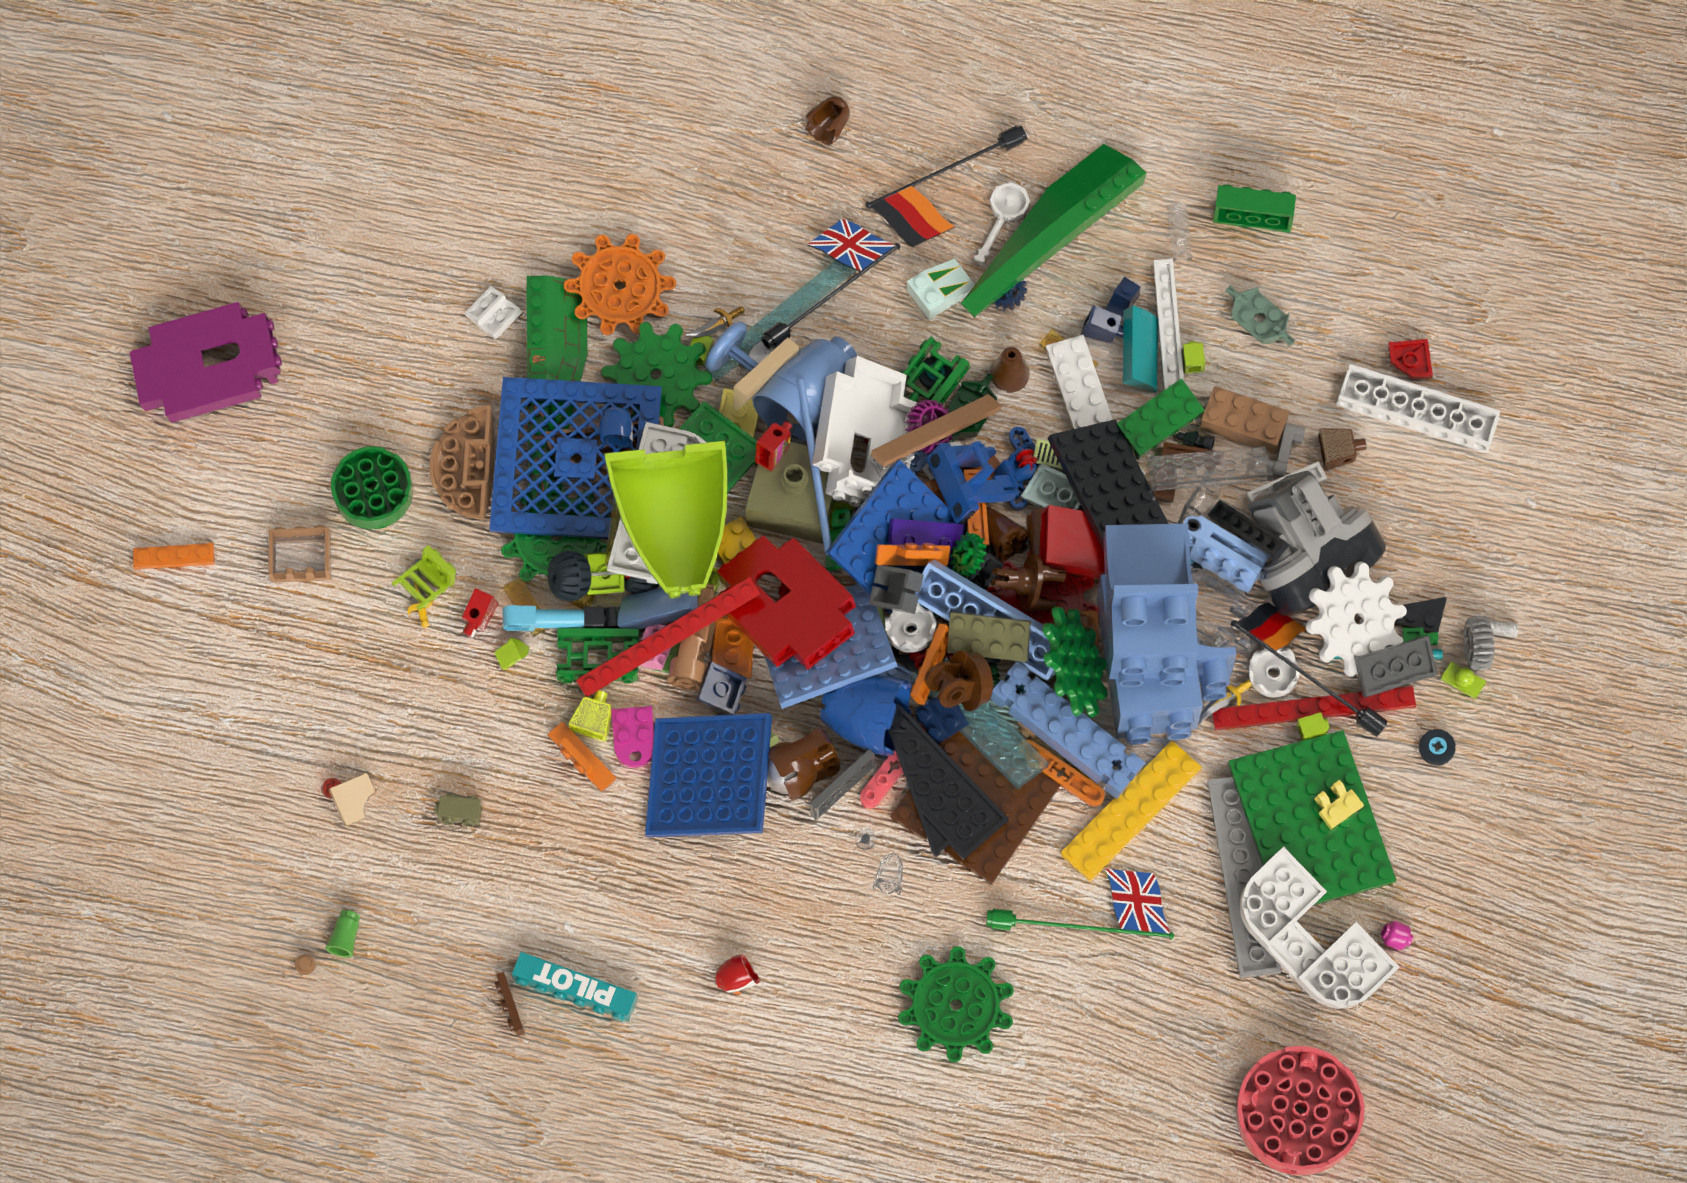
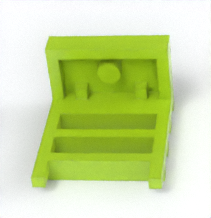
M428 545L422 550V559L394 580L392 585L395 587L400 583L420 603L417 606V609L420 611L422 608H426L432 600L435 601L441 593H445L447 588L455 584L456 570L450 562L447 563L442 558L438 550L432 549ZM418 570L438 590L434 592L414 573V571ZM405 578H411L429 597L425 599Z

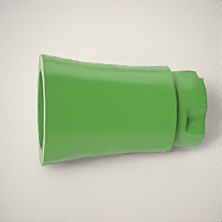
M342 910L340 912L333 933L325 947L329 953L344 958L353 957L360 915L350 910Z

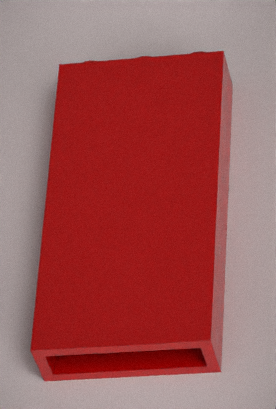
M1053 505L1045 507L1041 511L1039 556L1042 560V565L1053 569L1066 570V573L1100 579L1101 575H1105L1104 550L1084 511Z

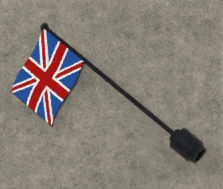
M841 219L808 243L807 246L822 251L840 264L859 273L790 324L778 322L761 337L763 345L768 350L777 348L785 339H790V328L896 249L899 250L900 244H892L880 239L859 225L845 219Z

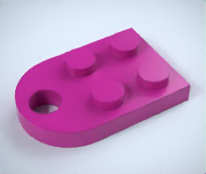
M652 706L612 709L614 750L617 759L623 765L631 768L646 765L651 761L653 752L654 724ZM637 752L641 755V759L632 761L630 755Z

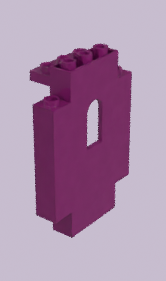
M239 302L148 327L152 345L129 351L140 406L145 411L164 406L165 415L171 423L261 398V390H263L261 379L266 377L271 384L278 383V375L281 373L280 366L282 365L281 357L276 351L278 341L275 336L273 337L272 330H275L273 320L269 319L265 313L249 317L247 309L243 308ZM229 343L239 345L240 353L235 359L208 367L204 366L202 351Z

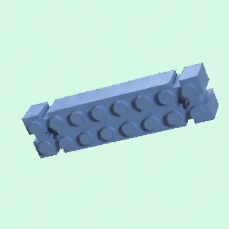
M1016 662L1007 672L1005 679H1001L993 689L990 699L1001 708L1004 705L1009 707L1008 714L1097 784L1100 781L1106 784L1105 790L1118 799L1127 788L1130 780L1133 781L1142 770L1145 762L1133 752L1130 756L1124 752L1126 747L1085 714L1082 713L1079 716H1074L1071 711V704L1066 699L1057 696L1056 692L1038 677L1032 680L1028 677L1030 671L1019 662Z

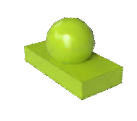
M1452 661L1441 677L1442 681L1475 700L1487 682L1475 675L1470 668H1462Z

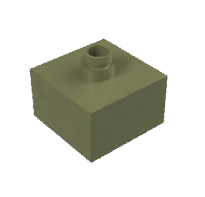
M790 442L788 450L772 472L758 464L745 508L747 526L823 544L808 447ZM820 470L829 524L836 500L833 499V496L825 494L829 472Z

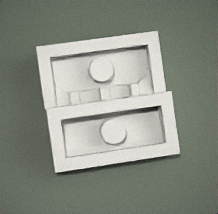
M490 286L464 314L480 329L496 340L522 311L519 307L508 301L504 294Z

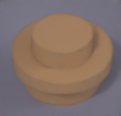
M303 954L296 959L295 968L298 973L308 975L315 970L316 962L311 955Z

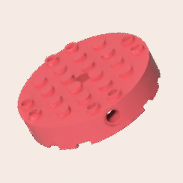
M1291 1046L1271 1052L1252 1067L1241 1085L1236 1104V1119L1240 1135L1251 1153L1262 1163L1274 1170L1292 1175H1311L1325 1171L1338 1164L1348 1155L1360 1134L1364 1121V1100L1357 1083L1358 1081L1348 1067H1345L1335 1056L1323 1050L1307 1046ZM1295 1107H1303L1306 1112L1299 1114L1296 1112Z

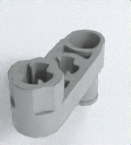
M1286 423L1278 460L1272 461L1258 457L1255 470L1271 472L1273 475L1284 477L1292 442L1302 444L1306 427Z

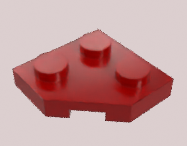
M1428 339L1388 342L1390 364L1412 380L1433 377Z

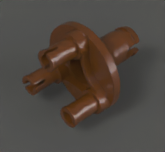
M1030 554L1025 560L1023 567L1017 570L994 568L992 574L1003 576V580H991V584L996 588L1014 590L1019 595L1020 606L1023 610L1052 612V608L1057 605L1056 600L1039 597L1044 581L1064 583L1066 574L1063 573H1066V570L1053 569L1042 565L1039 555Z

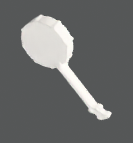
M1012 182L996 186L989 204L997 220L982 249H978V255L974 256L975 261L981 264L985 263L984 258L989 256V250L1005 221L1009 223L1024 218L1030 206V200L1025 188Z

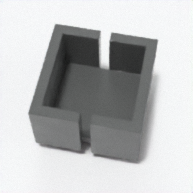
M878 565L874 583L888 587V591L873 586L869 604L882 609L915 614L919 596H916V592L921 590L924 575L907 569Z

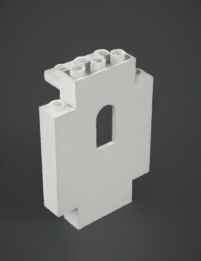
M856 356L846 361L844 374L837 371L826 376L812 465L819 467L821 471L829 472L825 494L833 496V499L847 501L855 507L861 506L892 465L883 467L870 455L873 449L909 433L905 431L908 428V425L904 423L908 420L906 414L910 412V408L915 406L917 402L903 397L906 382L905 374ZM854 434L869 439L865 468L862 473L854 471L850 464ZM912 454L900 459L909 469Z

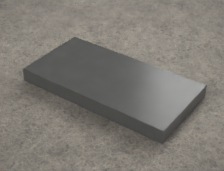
M1428 635L1354 658L1363 697L1372 696L1438 675Z
M870 749L810 803V814L815 820H818L874 768V753Z

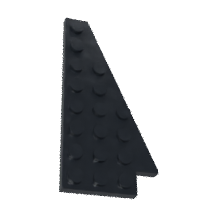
M898 703L892 726L887 730L933 857H938L950 846L964 861L1009 821V818Z

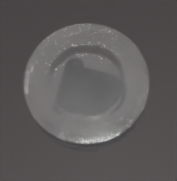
M861 829L856 833L855 843L859 849L869 850L875 845V834L870 829Z

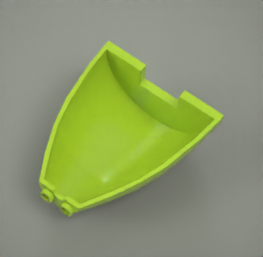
M725 441L685 445L682 450L645 454V449L605 453L604 457L609 481L622 524L634 549L648 571L664 592L668 594L669 598H678L681 594L686 593L689 596L700 595V590L706 588L714 567L726 518L727 460Z

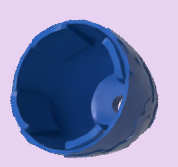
M877 674L824 693L822 703L825 705V708L820 710V719L840 737L866 751L870 749L874 754L894 755V747L887 729H890L898 703L911 716L909 701L912 684L904 679Z

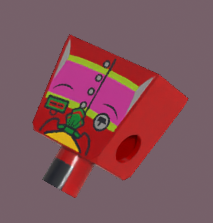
M784 422L781 426L773 423L756 443L755 462L771 472L790 446L791 432L794 430L790 423Z

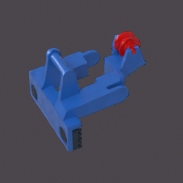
M981 441L973 442L971 445L951 446L950 443H940L928 455L926 460L955 524H965V521H968L971 518L970 516H973L976 513L975 511L979 510L978 503L1008 502L1016 497L1014 489L1018 485L1017 482L1031 479L1037 468L1035 464L1038 462V459L1032 457L1034 451L1028 450V448H1019L994 470L992 465L988 463V460L996 454L994 447H985ZM962 467H982L968 481H966L961 470ZM994 471L996 476H994L991 480H987L990 474Z

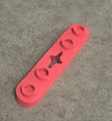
M895 750L894 755H889L862 790L860 801L864 807L872 809L878 806L903 774L900 763L898 764L899 770L894 769L888 774L891 770L890 764L898 762Z

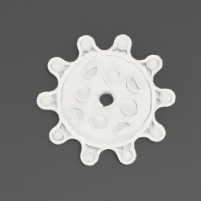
M1357 562L1355 564L1351 577H1346L1337 566L1330 567L1327 574L1330 580V588L1327 591L1314 588L1309 593L1310 600L1319 608V615L1317 618L1311 619L1306 623V630L1310 634H1320L1324 638V646L1319 652L1320 659L1323 662H1330L1335 656H1340L1344 661V672L1349 677L1357 674L1355 657L1404 642L1403 638L1395 632L1394 622L1397 619L1403 618L1407 610L1405 606L1392 604L1389 600V591L1393 587V580L1388 576H1383L1377 582H1372L1369 577V566L1364 562ZM1356 613L1362 617L1359 624L1354 620Z

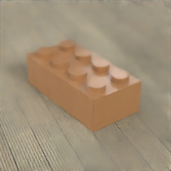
M1214 386L1201 420L1200 429L1275 454L1290 411Z

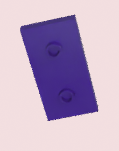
M890 518L888 545H905V543L949 545L948 564H950L953 560L950 557L953 554L952 547L957 546L956 540H961L964 524Z

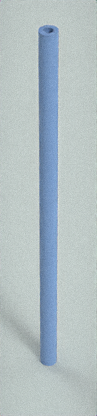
M800 379L797 380L824 550L825 555L828 556L826 551L832 544L820 470L819 467L812 465L815 440L805 380Z

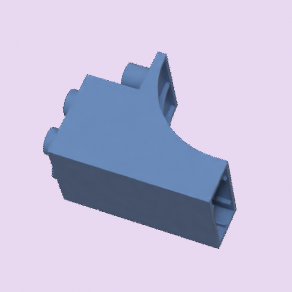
M1188 524L1106 525L1104 532L1109 679H1119V685L1123 687L1141 686L1144 684V678H1160V682L1164 686L1185 684V678L1192 677L1198 653L1195 607L1198 584H1193Z
M1101 575L1097 594V607L1099 610L1104 656L1107 663L1106 670L1116 739L1126 738L1127 744L1140 745L1150 742L1152 734L1167 733L1169 740H1182L1191 737V730H1196L1203 707L1202 697L1203 700L1214 701L1227 696L1226 687L1230 685L1229 678L1231 677L1237 655L1236 648L1209 647L1197 644L1198 653L1192 677L1185 678V684L1164 686L1161 684L1160 678H1144V684L1141 686H1120L1119 679H1109L1105 575Z

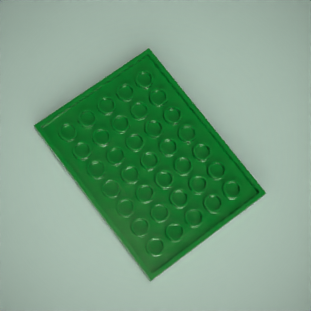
M1344 730L1228 761L1227 764L1262 865L1264 866L1284 847L1327 891L1314 905L1396 883V877ZM1340 780L1346 792L1352 789L1364 806L1330 830L1318 814L1322 808L1316 803L1314 798L1324 791L1329 797L1330 803H1333L1338 797L1332 792L1330 787Z

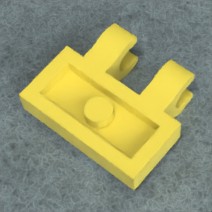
M1340 780L1330 787L1332 792L1338 797L1333 803H1330L1329 797L1324 791L1314 798L1316 803L1322 808L1318 814L1330 830L1364 806L1352 789L1346 792Z

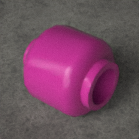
M1395 920L1386 923L1381 932L1384 945L1396 950H1403L1406 946H1410L1413 940L1410 926Z

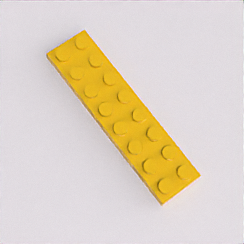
M1171 740L1128 784L1119 798H1114L1060 852V855L1091 882L1202 769V766Z

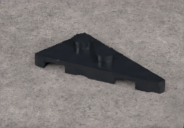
M1442 597L1404 604L1403 606L1407 610L1406 615L1401 619H1397L1394 625L1405 628H1423L1424 633L1439 632L1447 598Z

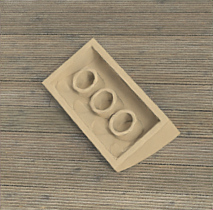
M789 338L785 339L734 386L733 408L739 410L753 398L784 364L799 353L800 346Z

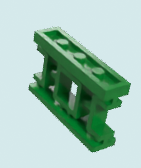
M932 336L928 340L925 339L920 345L918 354L910 358L909 366L906 370L900 372L906 375L905 384L907 387L914 391L908 399L916 402L922 396L926 400H937V403L944 404L971 368L969 361L956 355L950 362L938 354L942 347L940 342L935 341ZM929 352L932 357L937 359L932 368L922 362ZM943 365L953 370L947 379L939 373ZM924 370L938 379L928 393L914 384Z
M558 628L557 645L558 649H567V664H557V680L562 683H572L580 676L601 665L588 664V649H608L609 660L619 654L613 653L612 643H624V650L638 643L639 629ZM572 643H584V651L572 652ZM572 660L583 661V670H572ZM638 667L615 681H622V683L626 684L638 681Z

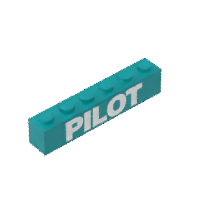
M520 952L512 972L513 980L520 986L526 987L529 985L535 987L534 990L543 994H546V992L552 993L559 1000L565 1001V999L573 1001V1004L582 1008L585 1006L593 1008L592 1011L602 1015L605 1012L612 1015L613 1019L621 1022L623 1020H630L638 1000L637 993L523 952Z

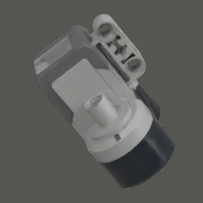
M1303 471L1284 477L1256 496L1248 505L1256 523L1290 545L1277 561L1271 558L1264 565L1259 578L1280 615L1289 616L1317 606L1310 600L1309 593L1314 588L1322 591H1327L1330 588V580L1327 575L1330 567L1337 566L1346 577H1351L1357 562L1366 563L1370 569L1385 553L1386 543L1366 508L1349 506L1342 509L1335 495L1326 496L1316 477L1310 471Z

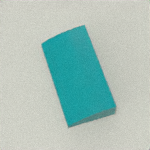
M1131 306L1124 310L1123 384L1157 392L1158 318L1142 308Z

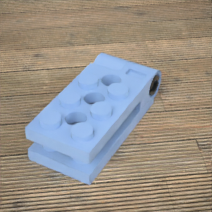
M1201 515L1199 517H1187L1183 524H1188L1190 559L1200 564L1203 568L1217 574L1221 579L1232 583L1238 589L1249 593L1254 583L1260 577L1269 556Z

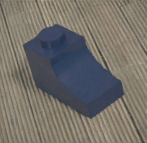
M1124 277L1114 290L1105 310L1120 315L1122 322L1124 310L1133 306L1139 298L1141 286Z

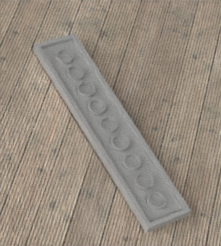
M1233 778L1210 779L1207 781L1239 977L1247 978L1281 973L1280 964L1250 934L1240 914L1242 891L1250 878L1263 865Z

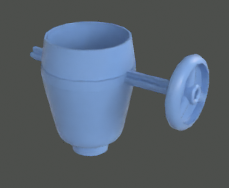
M738 321L733 323L717 339L706 358L705 363L708 370L716 371L720 369L730 358H733L748 371H751L759 364L739 349L747 333V326L744 322ZM837 336L833 337L830 341L815 339L800 349L797 355L784 364L754 395L752 401L756 412L765 424L770 427L773 423L781 426L786 422L789 411L799 422L791 424L794 428L791 435L806 441L797 380L804 379L815 438L818 431L826 376L837 371L844 374L846 361L856 357V351L847 341Z

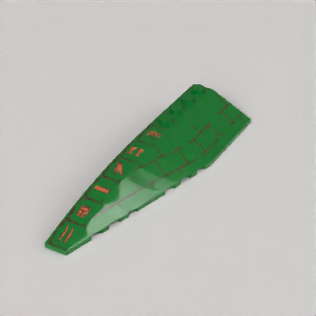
M547 275L527 276V378L581 381L585 362L588 357L587 318L580 320L575 316V309L582 303V297L576 293H568L564 289V282L567 280L565 278ZM535 400L540 406L545 402L541 400ZM555 401L560 407L565 403ZM532 402L528 404V414L530 415L537 409ZM552 403L544 409L549 416L557 410ZM569 405L563 411L570 417L573 414L574 407ZM540 412L533 419L539 425L546 417ZM561 413L553 419L558 426L566 420ZM530 421L528 422V433L535 428ZM549 422L542 429L547 432L553 431L555 427ZM570 423L563 429H569ZM538 431L531 438L536 443H539L545 437ZM528 440V451H529V450H530L531 448H533L534 446H533V445L530 443V441ZM547 442L540 447L546 454L550 451ZM537 450L529 457L536 463L543 456ZM552 455L550 459L555 463L556 458ZM547 460L539 466L544 473L552 467ZM536 469L529 474V478L533 482L541 477ZM555 471L548 476L552 482L556 481L554 477ZM545 479L537 485L542 492L550 487ZM535 489L531 490L536 497L540 495Z

